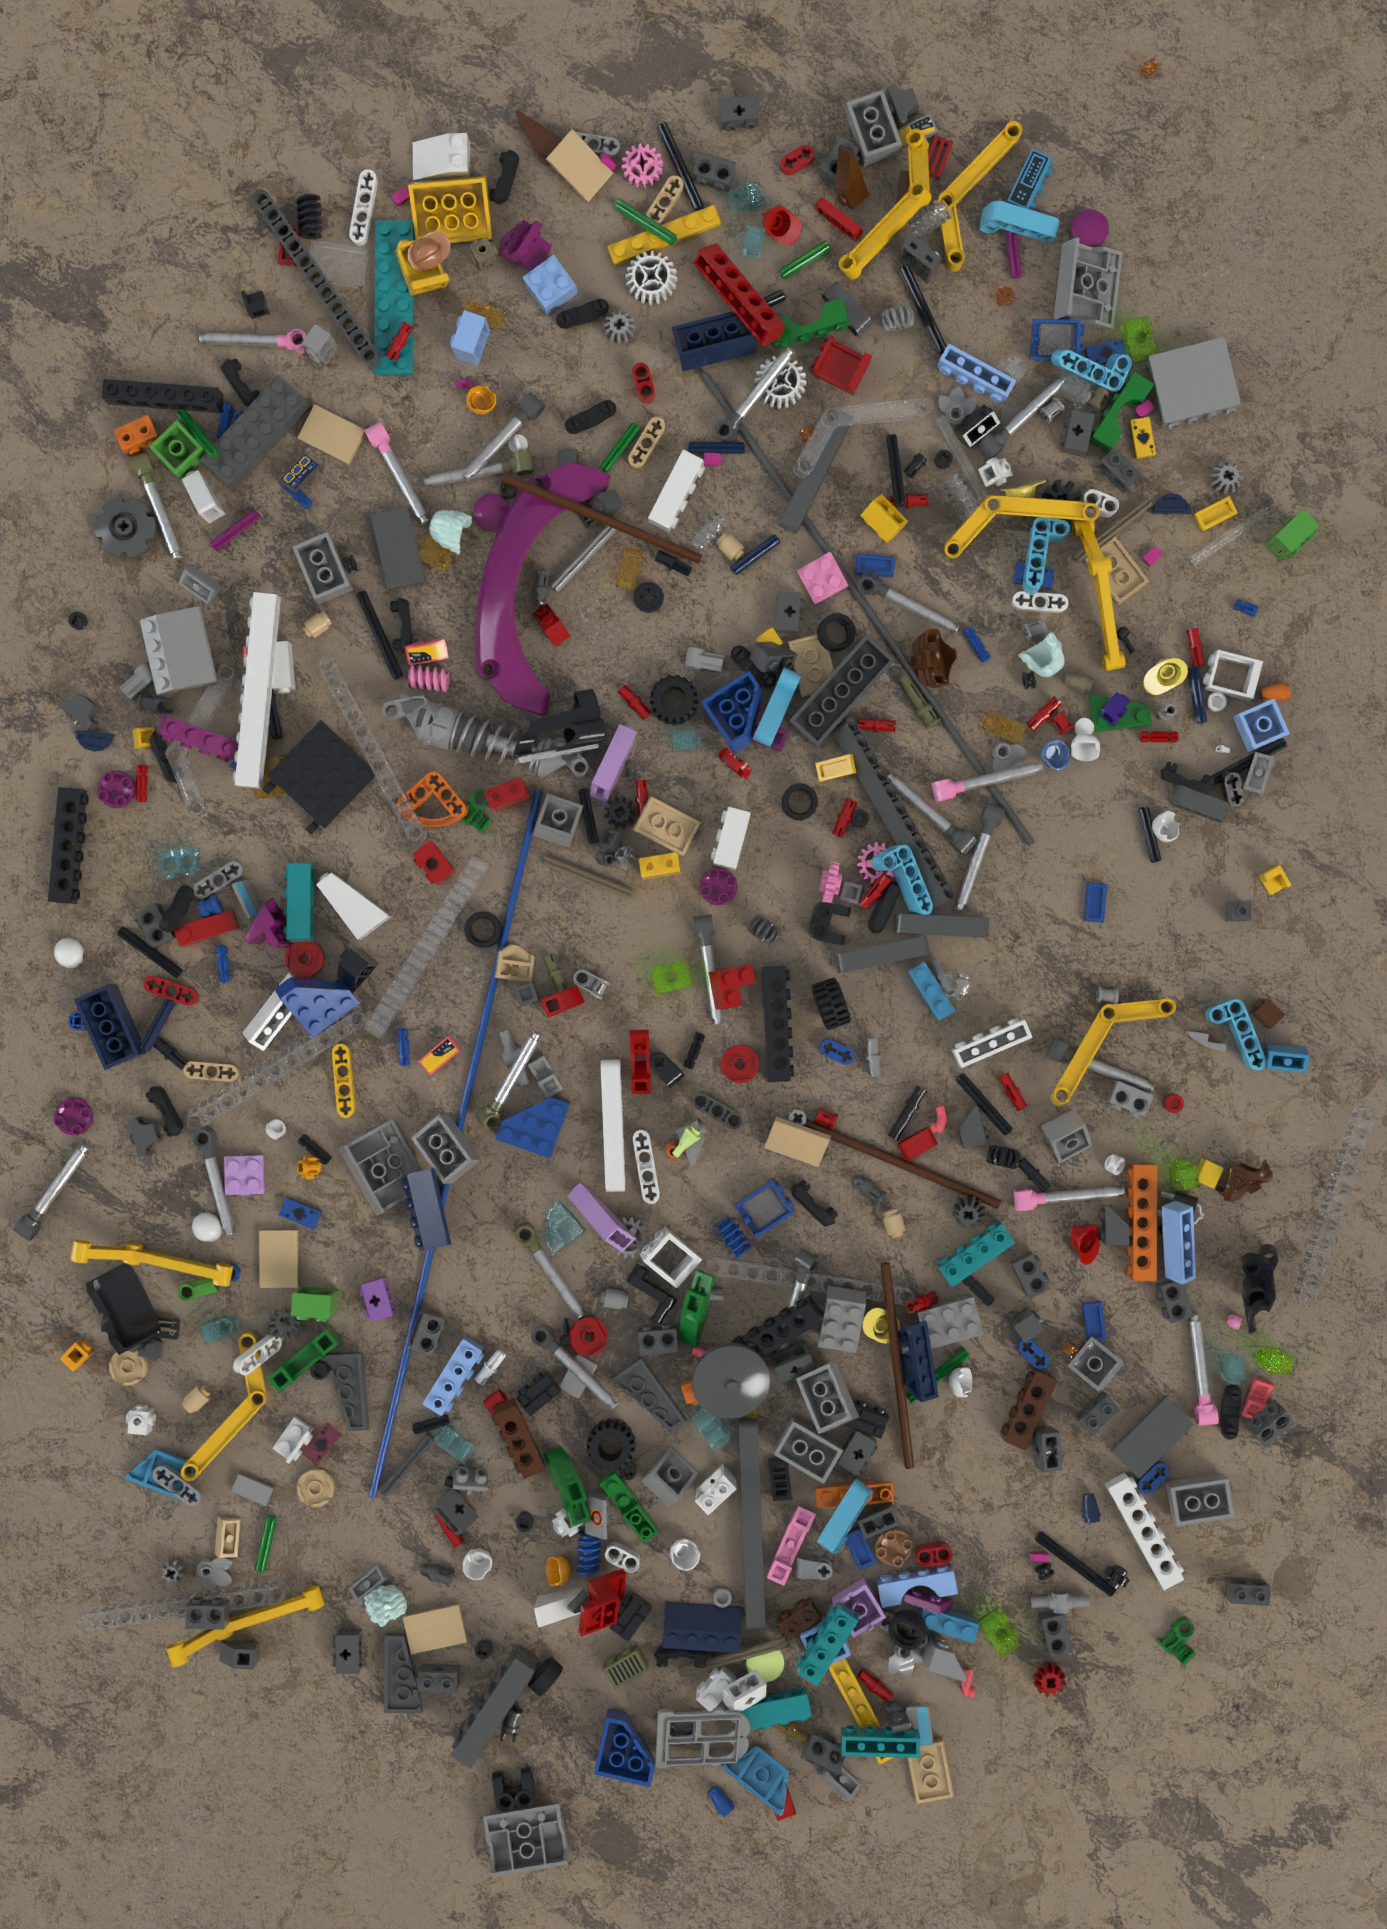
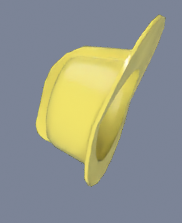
M1046 480L1032 482L1016 488L1000 489V491H1005L1006 496L1034 498L1036 485L1044 483Z
M1179 658L1160 660L1146 673L1143 681L1144 688L1152 695H1159L1178 686L1187 677V665Z
M881 1308L871 1309L863 1319L862 1327L864 1333L880 1343H890L886 1310ZM897 1318V1326H898V1332H899V1330H900V1322H899V1320H898V1318Z

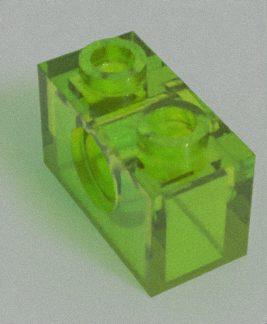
M1148 316L1125 320L1121 325L1127 355L1131 358L1132 363L1146 361L1148 356L1154 355L1156 352V343L1152 341L1151 337L1153 332L1152 323L1149 322ZM1135 337H1141L1144 342H1137Z
M683 960L673 962V967L665 968L664 965L654 967V971L650 972L656 995L692 986L693 982L688 963H683ZM669 971L676 973L677 979L675 982L671 983L666 980V974Z
M1185 1158L1174 1159V1163H1168L1172 1187L1178 1190L1200 1188L1197 1164L1190 1162V1160H1185Z
M1260 1346L1259 1351L1256 1353L1258 1366L1268 1373L1292 1376L1294 1362L1292 1354L1281 1348Z
M996 1607L978 1619L980 1627L1001 1658L1021 1646L1018 1640L1021 1637L1015 1627L1011 1629L1008 1625L1010 1620L1004 1611L1000 1613ZM999 1629H1005L1002 1635L996 1634Z

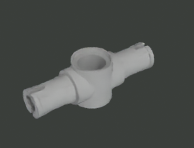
M510 1029L499 1032L504 1045V1052L502 1053L506 1067L511 1069L522 1048L515 1044ZM525 1069L517 1080L519 1086L529 1083Z
M1055 1589L1048 1596H1031V1607L1049 1608L1053 1613L1066 1614L1073 1607H1090V1596L1072 1595L1067 1590Z

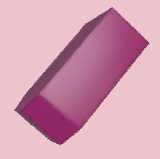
M605 151L602 152L600 155L601 161L613 171L618 166L617 163Z
M405 186L392 195L394 203L398 206L410 200L409 192Z
M1148 399L1137 406L1134 413L1137 418H1143L1154 411L1155 408Z
M704 453V466H719L722 456L719 453Z
M1153 547L1141 559L1148 566H1151L1161 556V551L1157 547Z
M1047 1551L1030 1552V1560L1049 1561V1554Z

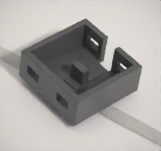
M911 234L903 243L898 260L904 265L908 264L910 268L917 261L920 264L922 263L923 266L916 275L928 284L938 272L942 258L938 251L933 248L930 249L925 245V241L921 237ZM908 256L914 260L912 263L906 259ZM923 269L928 272L927 276L921 272Z

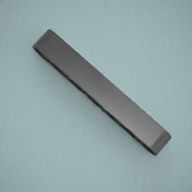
M835 410L781 519L780 527L795 534L798 533L854 417L840 410Z

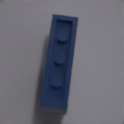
M927 1321L904 1326L898 1332L904 1383L911 1394L921 1402L938 1398Z

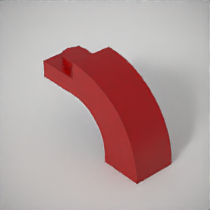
M630 1030L632 1094H651L649 1030Z

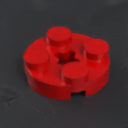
M727 747L724 750L721 749L717 757L721 761L725 760L726 766L747 780L752 771L749 765L742 759L738 761L734 756L735 754Z
M295 942L286 950L285 964L298 977H311L318 974L324 964L322 947L316 942ZM304 953H307V956L310 958L309 961H306V964H303V960H300V956H303Z
M734 1045L725 1051L721 1059V1069L729 1080L735 1083H746L758 1072L759 1059L752 1048L746 1045ZM739 1058L746 1062L742 1069L734 1065V1063L738 1062Z
M586 1317L577 1320L572 1325L568 1336L570 1345L576 1353L581 1356H595L604 1350L608 1332L600 1320ZM586 1332L593 1334V1336L591 1337V1342H589L588 1340L585 1341L584 1337Z

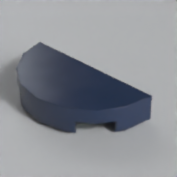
M1173 493L1164 495L1157 500L1152 510V514L1192 513L1190 504L1181 495Z
M75 730L76 739L84 749L93 752L108 748L115 736L114 734Z

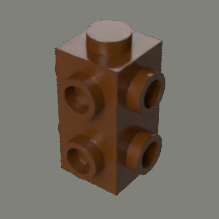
M810 1597L806 1600L801 1599L795 1604L794 1608L791 1610L786 1609L779 1615L777 1629L783 1637L786 1636L788 1640H791L820 1621V1612Z

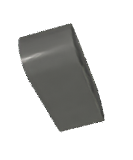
M836 281L822 294L825 303L839 298L844 299L851 326L847 328L856 337L873 324L869 315L839 282Z
M1181 785L1176 786L1170 802L1175 807L1217 822H1223L1229 807L1228 802Z
M705 1092L694 1094L692 1104L697 1110L730 1129H738L742 1125V1116L736 1110ZM697 1096H704L706 1098V1103L703 1106L696 1104L695 1099ZM715 1105L722 1107L723 1112L721 1115L716 1116L712 1113V1108ZM732 1115L738 1116L739 1123L731 1125L728 1121L729 1117Z

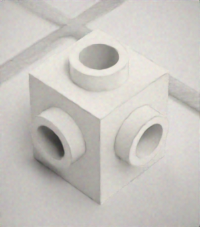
M994 457L988 460L986 465L978 469L986 487L994 485L1000 487L1007 483L1008 478L1013 476L1010 464L1005 458L997 459Z
M137 1404L129 1410L126 1415V1423H128L127 1434H149L156 1422L154 1408L148 1407L147 1404Z
M565 1507L555 1514L557 1517L552 1520L555 1532L562 1537L569 1535V1537L573 1536L579 1531L578 1527L583 1524L571 1527Z

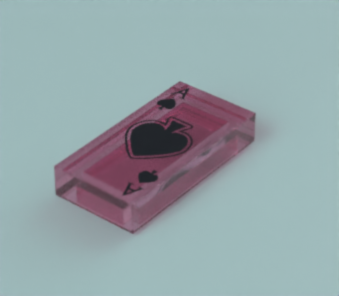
M326 1423L302 1454L317 1466L342 1434Z

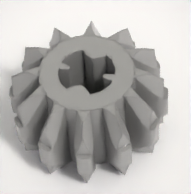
M899 305L887 309L881 315L882 326L886 332H897L907 329L914 324V314L911 306Z
M621 309L618 315L612 311V317L606 316L607 323L603 324L604 329H606L605 336H610L611 342L617 339V344L619 345L621 340L627 343V337L633 338V331H636V326L633 325L635 323L634 318H629L630 313L628 312L623 315Z
M1230 460L1225 464L1219 462L1218 467L1212 469L1213 474L1209 478L1214 480L1211 486H1217L1216 492L1222 489L1223 495L1228 491L1234 493L1235 488L1238 489L1241 486L1240 481L1244 477L1239 475L1242 469H1236L1237 463L1231 466Z

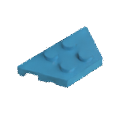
M156 1448L125 1479L180 1500L153 1479V1471L159 1465L167 1464L181 1474V1469L188 1459ZM192 1466L186 1467L189 1474H194ZM165 1470L160 1471L161 1474H160L159 1476H160V1477L165 1476V1472H166V1471H165ZM171 1476L167 1483H169L170 1480L174 1478V1476ZM175 1480L173 1486L176 1490H181L183 1483ZM187 1487L182 1494H185L190 1488ZM196 1493L191 1494V1500L196 1499Z
M760 1746L749 1750V1752L738 1759L737 1763H728L721 1767L779 1816L783 1815L789 1770Z

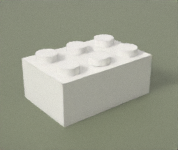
M728 807L727 811L723 810L721 823L724 825L722 830L718 829L716 842H719L718 847L713 848L711 860L714 861L713 865L736 871L751 812Z

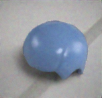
M1057 739L1048 741L1041 750V760L1046 767L1051 769H1064L1071 761L1069 759L1070 749L1063 741Z

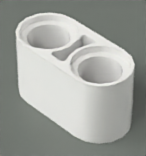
M1094 489L1088 490L1081 499L1082 502H1088L1087 497L1094 498L1095 504L1100 509L1099 516L1103 518L1112 517L1119 509V502L1116 498ZM1110 504L1113 511H1107L1104 505ZM1089 506L1086 508V511L1094 514V507Z
M618 1541L608 1543L605 1552L608 1562L621 1569L623 1568L624 1571L629 1573L637 1571L640 1564V1555L637 1551ZM611 1549H617L619 1551V1554L612 1555L609 1551ZM634 1558L636 1563L631 1565L626 1560Z

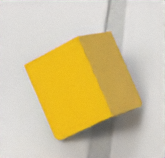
M1280 865L1274 866L1258 876L1269 895H1273L1281 889L1291 886Z
M1202 1158L1192 1179L1215 1189L1223 1172V1167Z

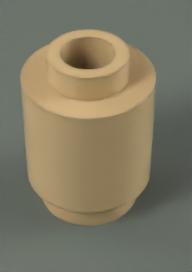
M725 532L716 542L719 546L718 549L731 561L734 559L737 561L744 554V546L732 534L729 535Z
M324 611L320 614L318 612L303 622L305 625L303 630L308 637L313 636L316 638L328 630L332 622Z
M897 1208L884 1211L882 1219L887 1235H892V1238L902 1236L903 1231L906 1229L901 1212H898Z
M197 1385L184 1397L182 1406L189 1413L197 1412L211 1399L210 1389L205 1385Z

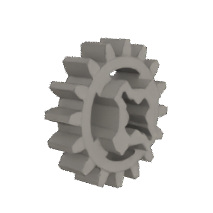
M633 1216L628 1221L626 1217H623V1222L621 1223L624 1226L632 1225L628 1230L636 1238L629 1246H635L636 1248L632 1250L625 1249L623 1252L618 1250L617 1256L623 1253L625 1259L628 1254L634 1258L636 1252L639 1255L641 1254L640 1249H643L644 1243L649 1242L650 1239L645 1238V1236L649 1235V1231H644L646 1224L641 1226V1219L635 1222ZM638 1229H639V1231H640V1233H641L642 1240H640V1239L637 1237V1233H636V1232H637Z

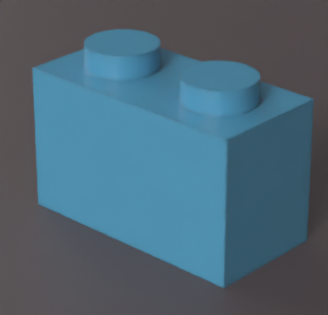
M1266 1043L1264 1055L1267 1069L1300 1073L1307 1072L1310 1055L1306 1047Z

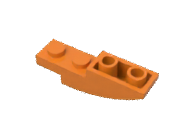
M854 1481L831 1483V1485L815 1487L816 1507L839 1506ZM861 1481L873 1490L866 1505L894 1502L893 1482Z

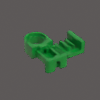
M478 789L469 797L468 813L461 821L467 826H471V822L473 827L484 834L494 820L490 817L487 819L483 816L484 813L479 811L484 810L488 805V801L486 798L482 804L476 802V795L484 793V790Z
M1180 1617L1171 1625L1172 1630L1161 1641L1157 1638V1642L1169 1655L1173 1654L1185 1666L1196 1655L1191 1647L1187 1648L1185 1645V1641L1194 1633V1625L1188 1618ZM1182 1623L1189 1624V1629L1186 1632L1180 1631Z

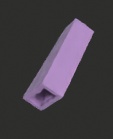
M619 724L592 781L590 797L606 804L608 803L636 739L637 731L631 726Z
M581 1182L567 1195L602 1239L623 1252L636 1239L591 1189Z

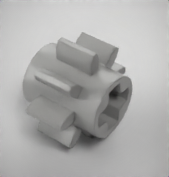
M628 845L621 847L615 853L617 860L614 863L624 871L632 869L638 862V859L635 857L638 852Z
M178 1558L173 1562L168 1559L166 1565L160 1568V1570L164 1571L161 1578H165L167 1584L171 1581L178 1583L180 1577L185 1575V1572L182 1571L185 1564H181Z

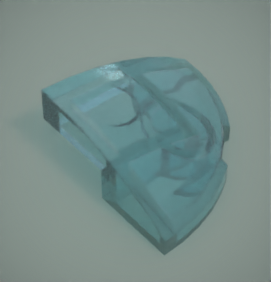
M560 1201L554 1204L546 1220L550 1222L549 1232L545 1233L546 1242L552 1255L559 1253L586 1231L565 1205Z

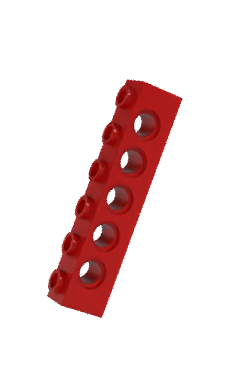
M715 243L700 248L693 264L759 343L763 346L779 340L786 325L718 244Z

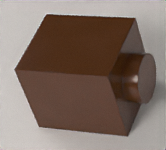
M1267 998L1258 999L1252 1005L1253 1009L1250 1011L1257 1020L1270 1029L1285 1016Z

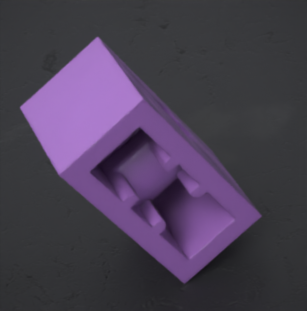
M386 1276L365 1281L361 1284L359 1293L361 1298L365 1300V1314L367 1318L370 1317L371 1322L391 1317L396 1313ZM376 1296V1298H380V1301H373V1298Z

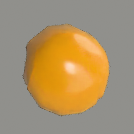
M475 386L466 395L467 406L474 414H488L496 405V394L492 393L487 386Z
M563 1556L549 1557L547 1560L546 1575L550 1586L565 1585L570 1578L571 1567L568 1560Z

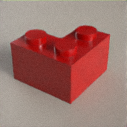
M742 964L708 972L716 1010L742 1006L738 986L756 983L752 964Z

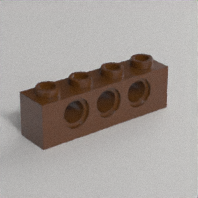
M1035 1367L1027 1373L1025 1378L1026 1384L1018 1392L1016 1406L1013 1405L1011 1407L1009 1421L1004 1423L1001 1429V1437L1005 1442L1024 1451L1058 1381L1054 1376ZM1033 1387H1040L1038 1394H1031ZM1026 1404H1032L1030 1411H1023V1407ZM1017 1422H1024V1426L1021 1429H1015Z
M513 1397L493 1406L494 1414L491 1415L495 1426L499 1425L501 1429L499 1431L500 1437L503 1442L506 1441L508 1444L506 1448L510 1458L514 1457L516 1461L514 1466L517 1473H522L525 1479L545 1470L542 1455L515 1398ZM509 1421H513V1422H514V1423L511 1424V1425H507V1424H506V1423L509 1422ZM516 1437H520V1438H521V1439L518 1440V1441L513 1440V1439L516 1438Z

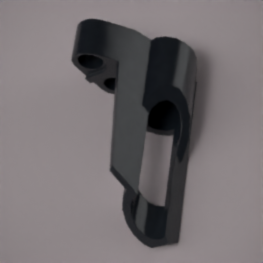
M594 690L575 691L573 710L531 721L528 731L519 739L514 749L513 756L519 763L599 748V743L603 741L605 735V723L600 716V707ZM564 729L566 745L536 752L531 751L532 744L540 733Z
M1271 1244L1262 1245L1258 1255L1247 1253L1242 1258L1243 1270L1247 1276L1243 1281L1242 1298L1249 1333L1257 1330L1255 1323L1256 1314L1260 1311L1269 1312L1276 1299L1273 1272L1279 1259L1276 1248ZM1268 1253L1273 1254L1270 1258L1264 1257ZM1248 1263H1256L1253 1267L1247 1266Z

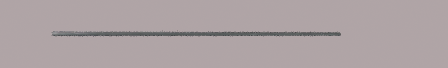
M704 372L701 375L702 379L727 415L731 417L735 411L708 372ZM741 422L738 425L740 427L739 432L790 503L793 494ZM806 515L803 524L824 554L828 552L833 554L849 585V590L928 703L933 706L932 709L941 718L942 723L979 776L987 774L927 686L919 681L918 673L912 669L911 663ZM996 785L987 786L999 805L1005 808L1006 815L1027 845L1033 844L1035 841Z

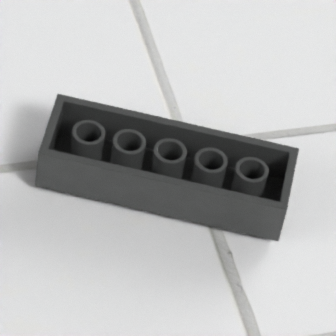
M277 375L215 442L214 445L220 451L219 456L212 459L205 453L200 460L234 491L311 407L300 394Z
M868 634L864 635L788 719L787 723L812 746L818 747L895 659Z
M520 1645L516 1650L512 1649L507 1657L505 1666L502 1665L495 1681H491L488 1685L484 1698L481 1697L475 1706V1711L473 1714H469L465 1721V1726L456 1734L455 1741L451 1746L453 1748L452 1757L470 1769L472 1768L535 1672L538 1661L537 1656Z

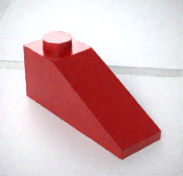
M230 910L179 926L174 930L179 947H188L238 929L239 925L234 911Z

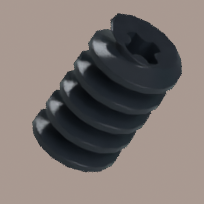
M304 194L296 200L298 205V227L300 228L298 234L302 238L318 239L322 237L321 234L317 233L323 230L322 226L318 225L322 223V219L317 218L322 215V212L316 210L321 208V204L318 203L321 200L319 195Z

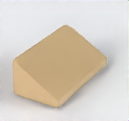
M218 1516L215 1555L218 1558L237 1557L240 1518Z

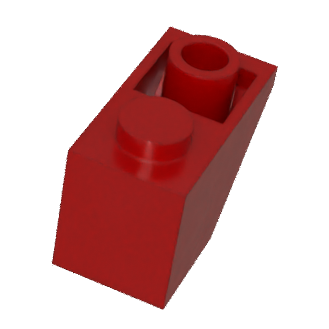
M547 603L532 613V616L554 647H557L571 637Z
M578 985L540 1000L548 1018L585 1003Z

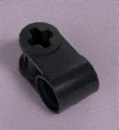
M657 1052L651 1057V1066L669 1088H672L685 1076L664 1053ZM656 1057L659 1059L664 1058L662 1066L660 1064L655 1065Z

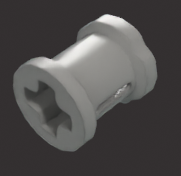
M1056 397L1045 408L1039 409L1041 417L1047 423L1052 422V418L1065 411L1064 405Z
M1039 619L1038 622L1029 625L1027 623L1023 624V631L1026 639L1029 641L1032 637L1046 635L1047 627L1044 620Z
M1102 986L1097 987V1003H1118L1119 989L1117 987L1114 989H1105Z
M795 1108L789 1113V1121L804 1125L806 1115L803 1110ZM795 1113L798 1115L802 1114L800 1122L797 1120L793 1121Z

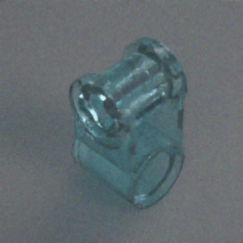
M754 181L745 186L732 189L728 195V209L733 213H739L763 205L766 201L761 195L760 183ZM737 198V199H739L741 202H740V203H734V202L732 201V199Z
M227 1315L200 1325L198 1328L206 1345L229 1335L238 1328L239 1323L235 1316Z

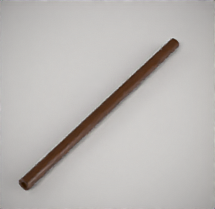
M504 473L501 482L695 563L699 564L702 555L510 474Z
M806 1119L803 1125L830 1135L831 1140L960 1194L967 1195L970 1198L975 1195V1200H981L982 1203L996 1209L1001 1204V1200L835 1130H831L811 1120Z
M883 1262L880 1266L905 1469H913L914 1459L890 1262Z

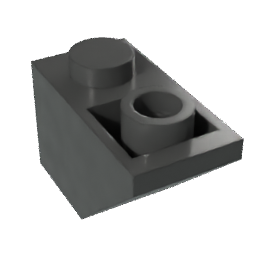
M615 489L599 493L585 505L610 517L624 507ZM579 514L586 529L599 523Z
M756 642L749 658L761 672L783 671L784 667L791 670L798 654L773 642Z
M977 1105L970 1107L957 1128L961 1146L964 1149L987 1144L986 1139L989 1138L987 1128L983 1127L981 1121L984 1119L982 1108L979 1109Z
M1101 1205L1102 1210H1099V1221H1102V1229H1099V1238L1102 1240V1243L1106 1246L1129 1245V1225L1109 1206Z
M220 1641L219 1661L234 1669H254L259 1660V1642Z

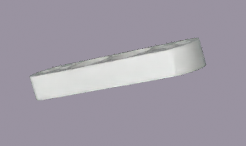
M370 169L362 171L358 181L349 237L356 246L365 245L369 236L378 186L376 174ZM371 176L372 180L369 181V189H367V183L365 179H368V177ZM364 194L370 195V201L367 203L360 201L361 196ZM360 213L367 214V218L363 222L357 220V216ZM358 226L361 227L360 232H361V234H362V236H363V237H359V240H357L356 237L354 236V235H358V232H359Z
M640 1129L633 1135V1145L642 1197L646 1203L654 1204L660 1197L651 1139L646 1130ZM639 1133L647 1137L644 1140V1146L649 1145V1149L637 1150V1147H641L640 1141L636 1140L639 1137ZM640 1153H649L650 1160L648 1162H641L639 1159ZM645 1171L653 1173L651 1181L643 1179L642 1174ZM655 1183V1186H652V1192L657 1195L654 1196L653 1200H650V1197H646L649 1189L648 1187L644 1188V1185Z

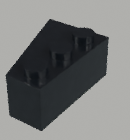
M346 949L340 955L341 960L338 963L337 978L343 980L355 992L379 963L363 949Z

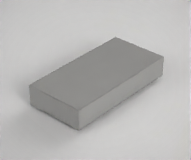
M239 1472L231 1492L267 1506L275 1487Z

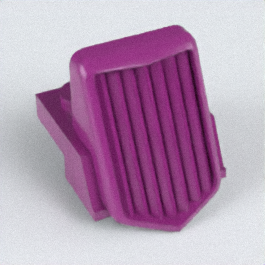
M523 219L516 224L515 228L501 237L498 255L531 271L545 260L551 250V245L540 237L541 232L539 230L542 227L540 222L536 220L529 224Z
M270 898L260 908L245 934L247 944H259L264 940L273 948H288L293 944L284 936V926L287 925V918L284 917V912L278 907L274 898Z

